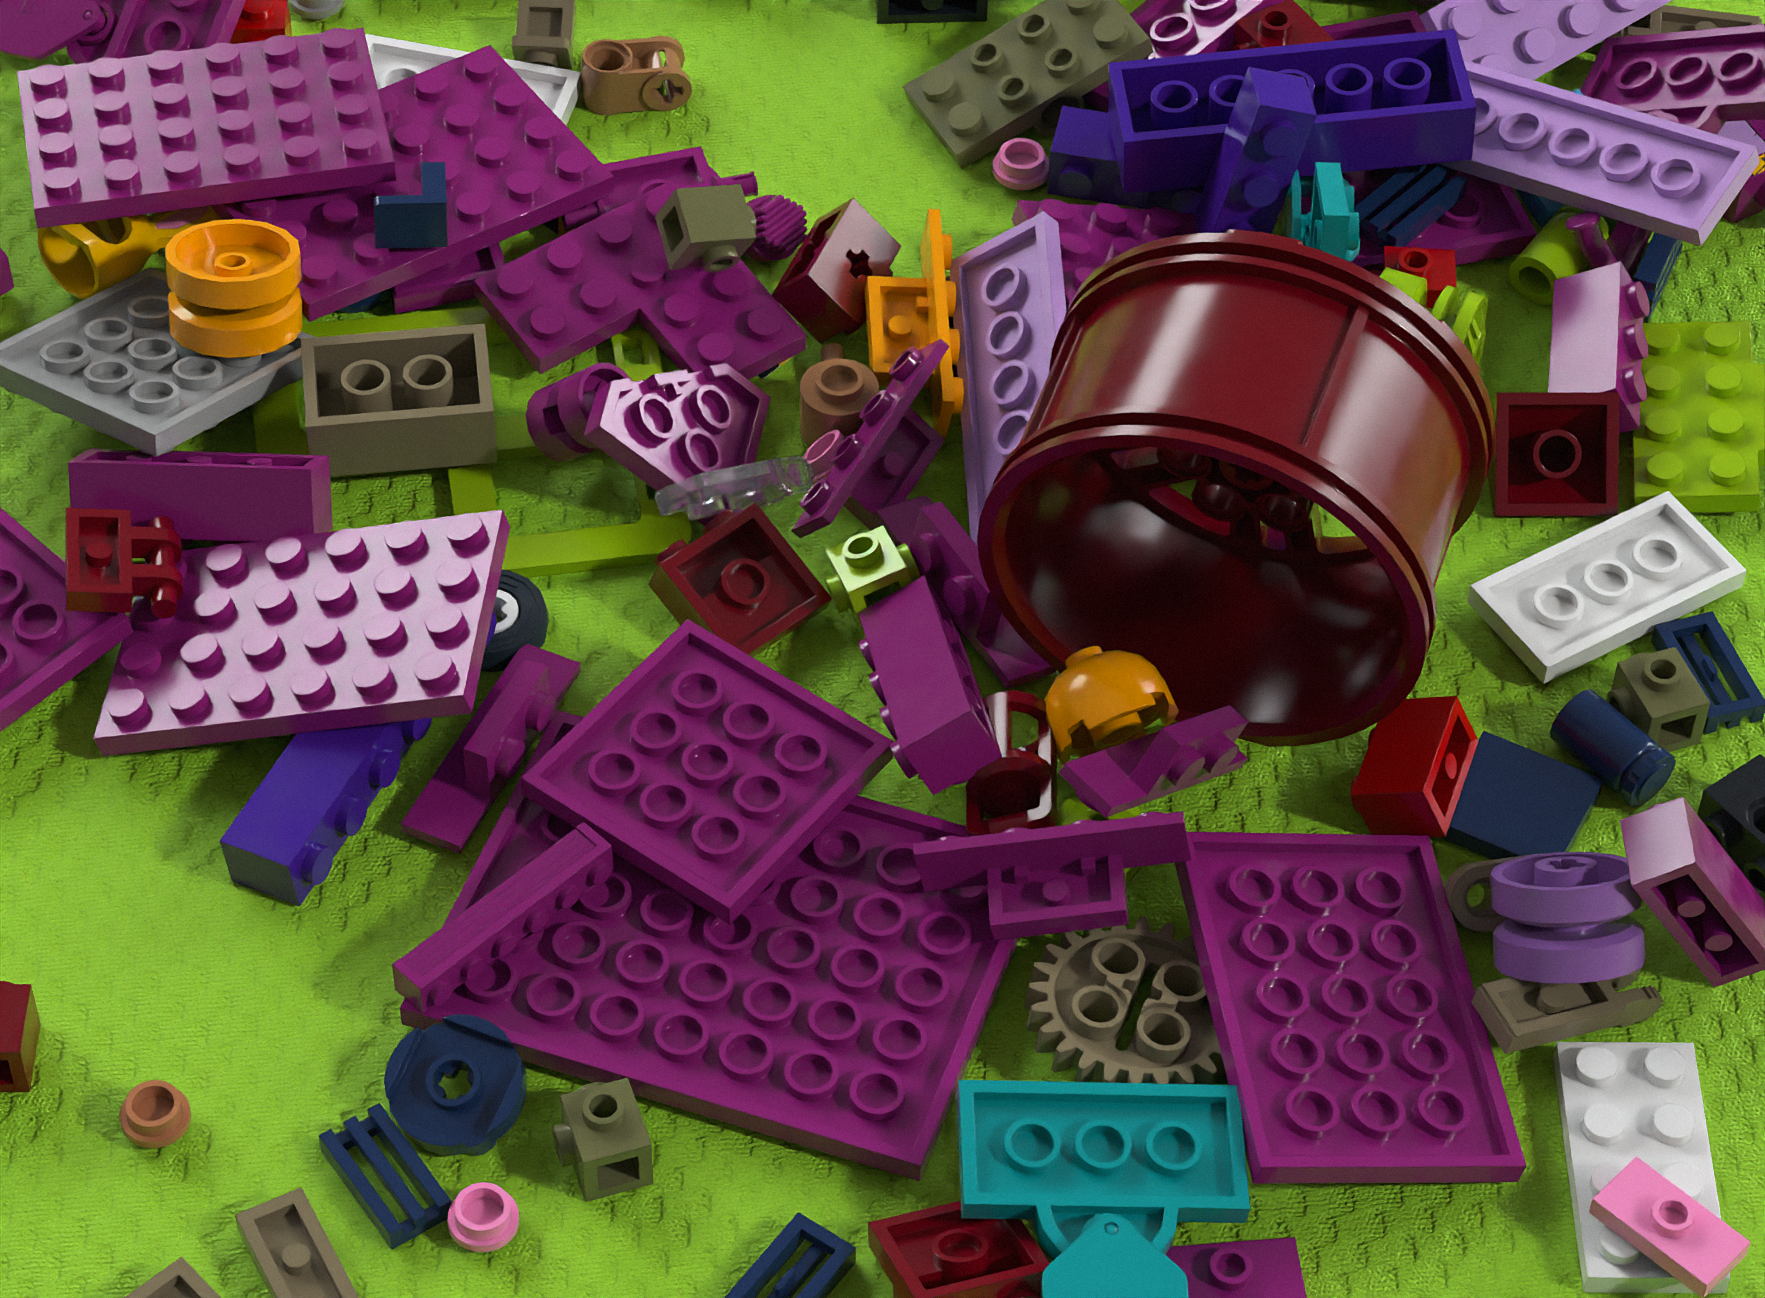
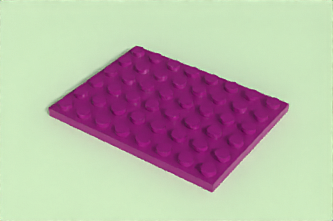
M556 710L522 776L584 717ZM521 777L442 927L575 829L572 825L522 795ZM856 795L730 925L612 851L613 870L605 882L600 885L594 884L580 895L578 901L568 909L562 908L549 918L547 924L540 931L530 932L518 941L511 953L504 957L499 956L485 966L484 971L478 978L472 981L467 980L453 991L445 1003L434 1005L426 1012L421 1013L413 1004L404 999L400 1007L401 1022L403 1025L413 1028L421 1027L424 1031L434 1024L444 1023L441 1017L455 1014L477 1016L492 1022L503 1030L522 1061L594 1083H609L628 1078L634 1095L920 1181L956 1095L958 1082L963 1078L1019 938L993 939L989 921L988 884L924 892L914 857L913 843L936 841L944 836L968 837L966 826Z

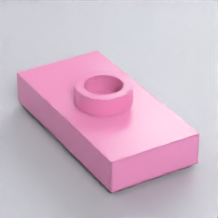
M1637 1156L1592 1199L1589 1210L1590 1214L1701 1298H1704L1747 1255L1751 1243Z

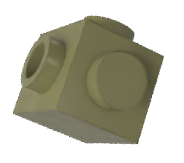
M741 184L675 189L655 216L670 270L704 267V270L707 272L727 270L739 262L740 257L756 239V218L751 207L746 204Z
M1676 647L1654 653H1639L1627 660L1618 662L1612 689L1607 693L1606 698L1610 705L1668 752L1700 744L1710 701Z
M628 1078L609 1083H590L582 1086L577 1091L560 1095L562 1124L552 1126L553 1141L561 1166H574L586 1202L653 1184L652 1144Z

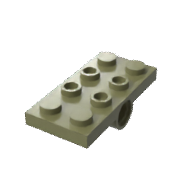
M1045 0L903 86V89L910 104L960 168L963 169L1032 126L1041 136L1053 137L1062 106L1083 109L1084 101L1082 96L1108 81V63L1142 60L1154 53L1148 35L1118 0Z

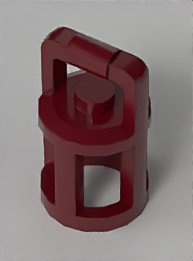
M1016 690L997 692L982 698L1002 757L977 770L966 781L967 836L1002 833L1012 828L1038 829L1055 827L1057 824L1058 795L1057 748L1051 727L1046 721V702L1034 694ZM1012 711L1026 713L1038 720V739L1035 742L1024 747L1012 748Z

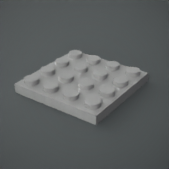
M149 267L0 342V386L11 393L19 394L48 407L55 413L63 414L92 427L99 433L107 434L134 446L143 453L157 457L172 451L175 446L195 435L214 428L219 422L246 407L257 404L261 399L286 385L299 381L303 377L301 338H313L314 336L300 331L293 342L281 349L254 357L223 358L202 355L182 347L170 335L168 295L171 289L168 287L167 275Z

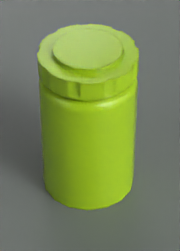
M1563 204L1511 263L1509 268L1510 282L1524 299L1537 305L1553 304L1554 281L1579 274L1587 266L1588 263L1579 249L1573 232L1567 230L1566 222L1569 218L1578 213L1586 212V210ZM1601 217L1598 225L1607 242L1609 236L1608 226L1604 218Z

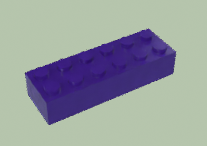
M1455 29L1108 63V116L1124 194L1205 186L1248 67L1304 77L1317 116L1297 166L1299 177L1314 175L1315 162L1340 163L1341 172L1472 160L1477 107Z

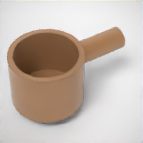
M830 343L825 345L821 349L822 361L810 367L800 381V435L808 447L832 430H839L844 437L856 434L864 423L860 418L862 409L879 392V383L875 374L862 363L845 359V350L840 344Z

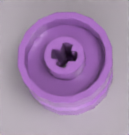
M1554 852L1511 859L1493 868L1490 874L1492 908L1499 915L1507 918V920L1497 925L1493 932L1494 966L1502 974L1519 980L1540 983H1585L1629 975L1643 967L1645 961L1644 926L1628 915L1640 908L1643 899L1631 886L1627 858L1614 854L1595 852Z

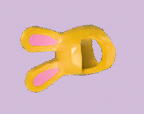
M211 206L157 212L150 216L142 214L38 228L37 244L42 260L53 278L68 293L80 299H87L141 272L150 256L157 250L165 248L177 233L190 226L213 220H221V218Z

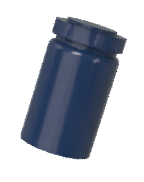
M1591 689L1584 690L1575 695L1558 713L1550 730V738L1595 776L1604 779V783L1620 794L1622 799L1633 807L1641 806L1653 798L1668 781L1675 767L1676 760L1672 754L1661 748L1657 742Z

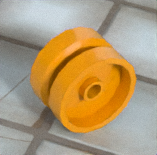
M246 219L213 220L188 227L174 235L166 245V275L168 287L171 289L168 295L170 335L182 347L202 355L223 358L254 357L277 351L297 338L303 328L302 299L300 289L297 287L301 281V258L298 240L287 230L261 221Z

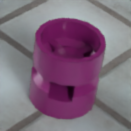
M596 363L535 391L528 401L526 411L528 432L535 446L545 456L557 462H571L599 449L584 437L595 393L611 381L629 378L630 382H633V380L623 369L611 363Z

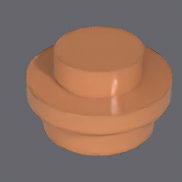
M161 1080L146 1081L134 1087L127 1095L120 1110V1123L124 1135L132 1143L144 1148H161L176 1142L186 1133L191 1122L190 1106L185 1095L172 1084Z

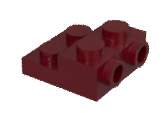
M756 502L737 514L732 509L721 512L702 529L704 535L691 544L687 545L681 539L667 547L654 560L657 568L648 584L680 626L689 619L751 657L756 656L824 611L832 600V597Z
M961 1201L868 1222L869 1247L893 1284V1298H1042L1041 1279L1043 1271L1050 1262L1020 1219L961 1218Z

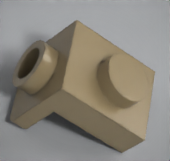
M518 0L516 35L512 37L514 60L561 69H572L576 17L575 0Z

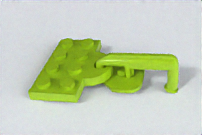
M1751 321L1643 323V331L1648 344V357L1642 359L1641 373L1646 384L1647 398L1646 401L1640 402L1639 428L1632 430L1634 507L1669 491L1690 513L1759 512V467L1765 466V365L1753 363Z

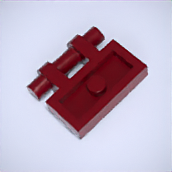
M66 508V611L131 613L132 596H145L151 602V610L156 617L165 619L174 616L177 612V602L183 595V578L180 571L176 569V564L182 556L181 537L175 531L172 519L166 516H157L150 521L149 527L131 526V510ZM132 558H144L148 564H132Z

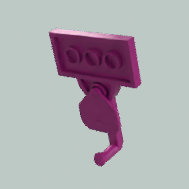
M0 0V52L13 57L40 61L66 46L67 53L73 62L80 64L92 62L103 57L119 59L150 55L159 50L183 51L206 48L216 43L230 42L246 0Z
M1765 24L1606 38L1580 91L1583 95L1716 135L1726 122L1765 119ZM1586 211L1578 213L1567 220V230L1573 232L1579 249L1591 270L1621 261L1630 278L1653 232L1618 221L1607 243L1598 225L1601 220L1599 213Z

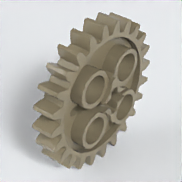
M1140 916L1135 929H1126L1124 925L1109 927V930L1104 932L1101 928L1088 929L1083 931L1082 937L1072 931L1063 932L1060 947L1048 943L1045 946L1042 962H1035L1024 1008L1030 1010L1026 1025L1027 1031L1039 1033L1036 1051L1038 1053L1055 1052L1051 1070L1057 1073L1073 1068L1077 1071L1074 1082L1214 1085L1216 1076L1227 1078L1192 935L1186 937L1181 942L1173 939L1174 927L1169 922L1162 927L1159 933L1150 932L1146 917ZM1147 971H1154L1157 974L1152 982L1149 998L1144 1002L1129 1048L1126 1051H1119L1116 1048L1121 1040L1125 1022L1129 1020L1142 979Z

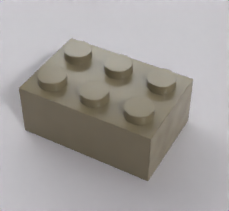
M485 324L301 338L305 421L309 455H327L330 457V477L498 463Z

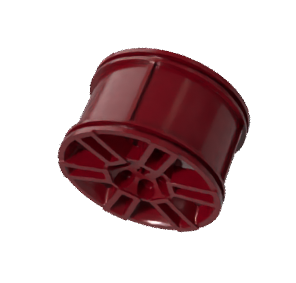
M1229 229L1226 233L1177 235L1134 247L1112 258L1103 266L1097 267L1081 284L1069 305L1052 348L1050 373L1020 443L1008 455L998 471L979 518L977 532L978 557L983 577L1002 614L1018 635L1059 673L1067 669L1065 661L1068 657L1079 650L1091 646H1100L1102 652L1121 650L1141 655L1156 667L1166 682L1179 711L1174 721L1181 722L1231 705L1248 721V724L1238 738L1268 747L1323 743L1352 735L1381 721L1401 705L1413 690L1421 674L1436 625L1437 607L1434 588L1452 536L1468 520L1480 499L1494 455L1496 437L1494 412L1488 391L1479 374L1480 368L1464 343L1444 321L1437 320L1427 309L1406 293L1381 277L1347 260L1304 246L1300 240L1236 229ZM1197 479L1191 494L1192 500L1168 486ZM1319 506L1341 521L1356 536H1324Z

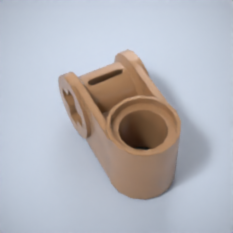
M669 36L629 40L602 39L588 44L582 54L581 101L588 110L599 115H615L623 112L651 110L670 111L681 107L689 100L692 93L690 78L682 71L685 61L682 45L678 40ZM661 51L665 53L666 58L664 67H662L659 54ZM662 80H664L666 89L665 96L661 94L660 90Z

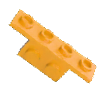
M928 209L920 244L922 278L867 277L865 305L869 368L877 377L879 387H888L893 380V377L889 374L891 366L908 348L914 346L917 350H920L939 339H942L950 346L922 387L931 389L933 429L941 437L946 438L952 414H961L963 407L962 377H953L952 365H957L959 359L960 335L958 329H949L948 318L954 316L956 305L955 282L946 281L945 270L950 269L952 261L951 234H942L940 209Z

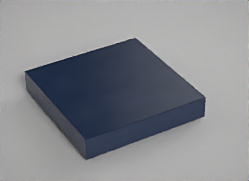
M1483 731L1446 837L1439 838L1492 860L1530 854L1569 852L1601 794L1604 779Z

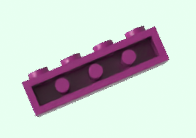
M89 448L68 462L71 508L131 510V526L149 527L150 521L157 516L169 517L174 522L175 531L181 537L182 547L192 544V540H214L215 546H221L224 544L269 541L285 536L295 537L323 533L333 529L330 457L327 455L170 451L156 457L143 453L140 450Z
M923 575L859 612L866 638L860 640L858 644L867 663L874 671L869 674V680L879 699L884 704V707L880 708L879 712L887 729L895 739V742L890 744V748L905 775L910 779L918 774L934 796L951 785L961 784L969 780L977 770L1002 757L955 620L927 578Z

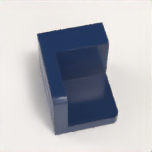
M421 162L422 195L376 196L374 198L375 248L448 247L445 162Z

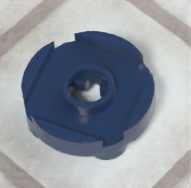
M466 1014L441 1017L444 1023L434 1024L422 1031L421 1027L416 1028L407 1034L393 1051L384 1077L385 1092L389 1100L390 1112L406 1137L427 1151L442 1155H459L464 1153L470 1156L483 1155L495 1146L497 1139L508 1132L520 1115L527 1091L526 1069L505 1032L492 1022ZM460 1070L468 1071L467 1081L472 1086L468 1093L459 1095L456 1099H446L447 1094L445 1090L439 1086L442 1078L454 1079Z

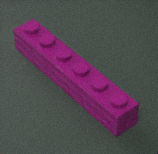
M582 822L565 837L401 959L394 962L392 970L395 990L421 1013L426 1012L434 1005L445 1003L453 991L467 980L472 981L478 978L484 971L485 966L497 957H504L511 953L518 941L530 932L540 931L547 924L549 918L562 908L568 909L578 901L580 895L594 884L600 885L605 882L613 870L612 845L585 822Z

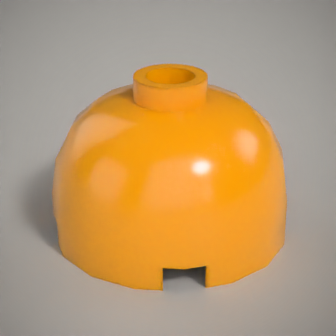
M1100 646L1084 648L1068 657L1065 661L1067 669L1055 678L1044 699L1046 702V721L1051 727L1056 741L1057 756L1062 765L1070 762V755L1077 754L1081 758L1146 736L1148 734L1145 727L1152 724L1158 718H1160L1163 727H1166L1173 722L1179 712L1166 682L1153 664L1141 655L1126 651L1113 650L1102 652Z

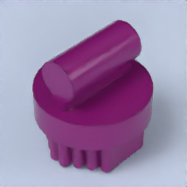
M765 195L746 203L747 206L751 207L756 218V239L742 256L748 254L759 262L771 263L789 257L804 242L807 234L804 233L808 229L804 226L807 223V220L804 218L807 213L803 210L802 205H797L794 201L791 202L789 198L784 199L783 195Z

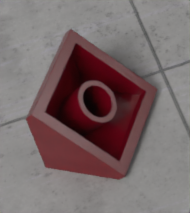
M1619 392L1494 393L1492 408L1496 429L1495 450L1487 475L1494 516L1618 515Z

